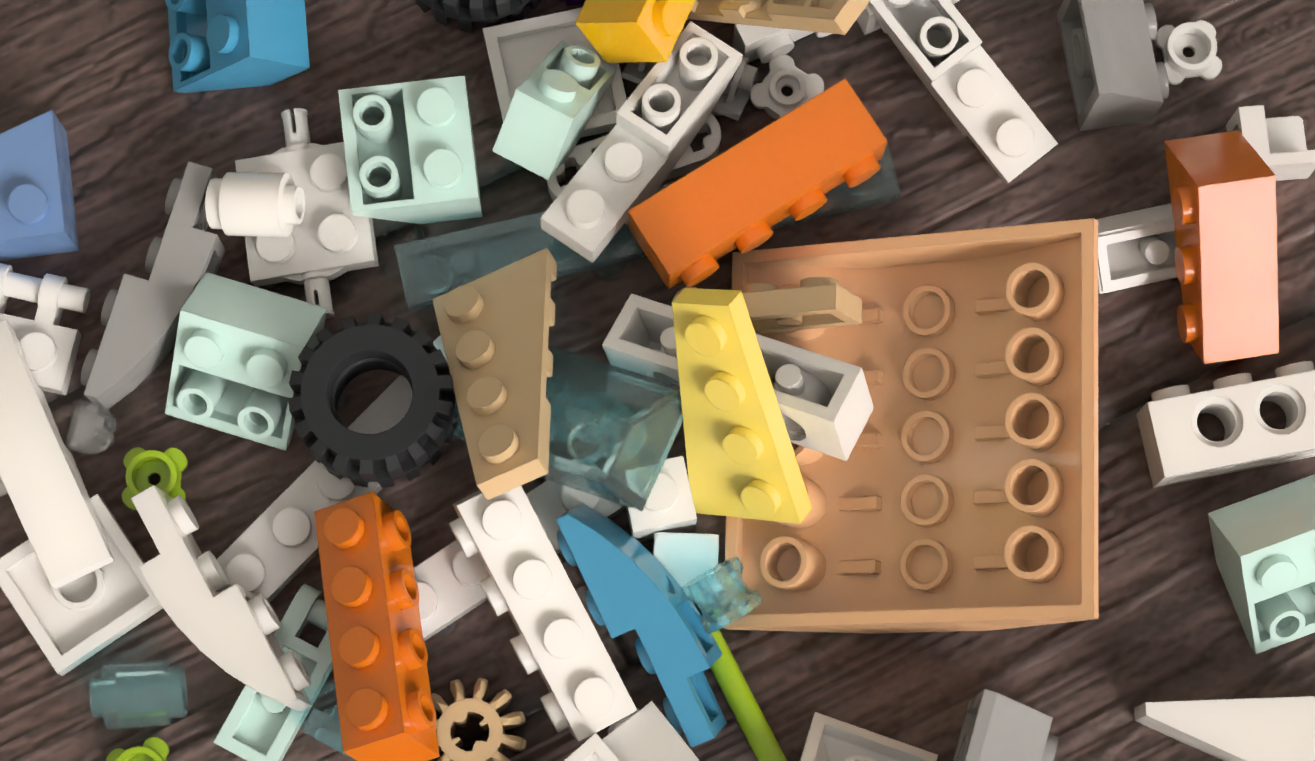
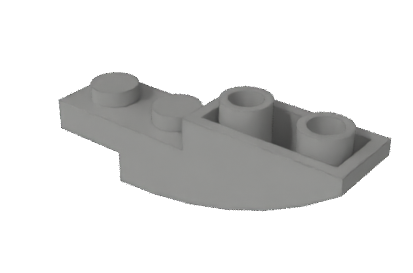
M188 161L183 179L174 178L167 193L165 214L170 215L164 236L163 238L156 236L151 242L147 253L145 272L151 274L149 280L124 273L119 290L111 289L107 294L101 313V325L106 326L99 350L92 348L88 352L80 378L81 385L86 386L84 395L95 407L108 410L132 392L160 365L175 346L181 308L206 272L217 275L226 249L217 234L206 231L208 227L205 211L206 190L209 181L212 178H217L213 168Z

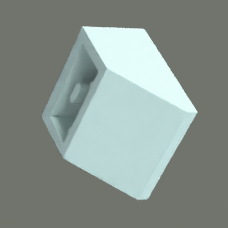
M465 75L338 90L352 216L415 224L482 217L470 104Z
M206 272L180 310L165 414L286 451L295 429L294 425H296L289 411L288 398L293 397V390L289 385L292 370L300 371L302 364L298 356L305 345L313 350L319 344L316 334L324 329L327 308Z
M1315 474L1208 513L1216 563L1250 647L1255 654L1314 633Z

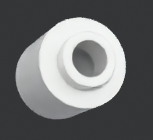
M227 172L223 178H212L208 183L205 197L207 222L212 229H223L227 236L288 237L291 235L294 225L301 224L304 218L305 195L303 188L295 186L294 180L289 173Z

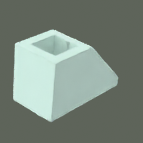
M561 41L516 89L492 151L549 180L571 155L612 82L617 68L601 61L595 52L586 47L570 45Z

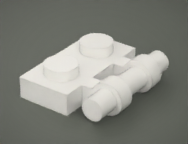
M0 263V321L6 319L14 329L33 379L40 389L66 395L82 335L76 329L59 326L63 309L81 313L86 312L90 301V289L69 285L66 277L46 273L42 279L14 273L11 265ZM8 297L38 303L35 319L30 320L4 314Z

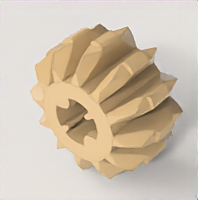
M483 678L477 679L473 698H466L465 688L459 679L451 681L450 690L456 702L449 706L441 696L436 693L431 694L435 710L442 714L439 720H436L435 727L439 752L443 751L444 754L437 761H511L501 753L503 748L514 751H524L526 749L527 742L525 739L505 734V730L519 727L526 722L523 712H512L499 717V714L509 705L512 699L511 693L506 689L497 693L489 704L486 703L489 683ZM471 717H478L482 719L479 723L482 730L486 731L489 729L487 742L476 741L472 751H464L460 749L464 745L463 741L459 737L454 738L456 727H467Z

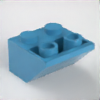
M165 0L168 7L170 36L168 56L172 66L173 92L193 93L269 86L310 68L305 0Z

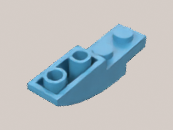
M585 504L572 508L556 519L561 529L557 532V540L566 561L573 567L578 565L588 587L585 590V600L593 619L600 626L606 625L611 638H615L633 629L636 630L639 638L636 639L635 645L639 659L649 674H657L667 696L663 699L667 719L678 734L684 732L691 748L714 739L727 724V721L703 671L709 669L721 657L722 652L705 620L667 569L639 541L612 520Z

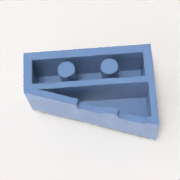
M53 110L0 134V261L79 251L67 131Z

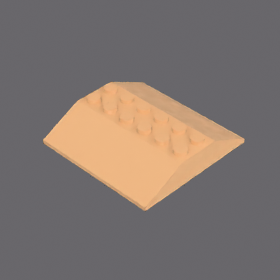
M1094 218L761 249L752 250L745 254L733 252L732 290H741L743 285L750 283H769L779 286L780 289L800 287V281L804 278L829 277L838 280L841 287L862 299V324L759 335L862 367L874 409L847 461L791 443L812 505L811 511L801 524L726 516L723 628L728 630L881 634L990 631L1099 619L1098 221Z

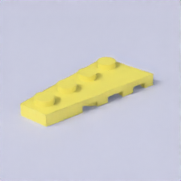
M684 288L672 302L688 479L695 511L698 514L801 524L811 511L812 505L742 291Z

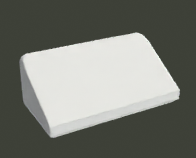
M1171 203L1096 219L1098 221L1099 294L1178 277L1175 267L1176 240Z

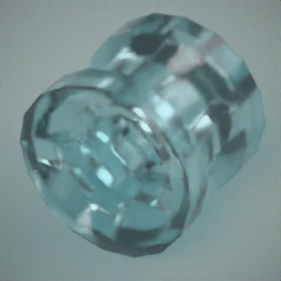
M738 556L719 563L681 587L686 599L696 602L702 612L700 623L706 634L713 633L735 622L763 602L758 591L748 588L741 577L744 567Z

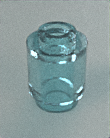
M167 660L104 664L102 666L101 678H92L90 680L89 694L92 717H103L107 730L171 725L172 718L187 717L188 694L186 673L183 665L169 666Z

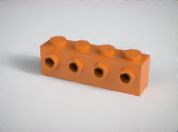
M845 78L628 210V228L668 290L682 281L687 287H692L711 276L719 268L716 260L736 248H738L741 254H745L766 242L774 233L770 227L792 215L795 221H799L817 211L828 200L824 194L838 185L846 182L849 188H853L872 177L881 168L878 161L882 159L888 141Z
M369 492L314 511L343 752L356 761H428L440 757L435 727L436 712L431 698L427 669L428 653L423 639L419 611L420 597L414 575L410 546L411 532L406 518L401 511L394 510L374 492Z

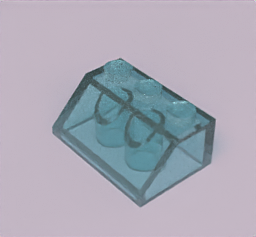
M548 346L553 355L552 376L547 377L546 398L551 404L548 474L540 478L642 512L683 422L680 386ZM460 419L454 435L466 442Z

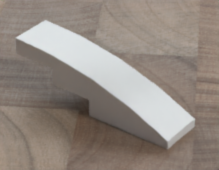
M4 319L0 321V477L51 586L56 589L113 562L114 558L73 455L62 441L45 395L33 379L14 329Z

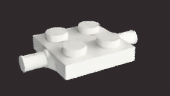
M293 108L294 115L290 109L281 112L286 142L285 148H281L270 155L235 160L236 172L289 173L294 180L295 186H301L305 195L303 221L301 224L294 225L290 236H245L250 282L256 287L281 282L304 285L306 302L327 308L325 319L334 317L329 281L348 271L379 266L373 219L352 216L344 142L328 145L311 143L307 110Z

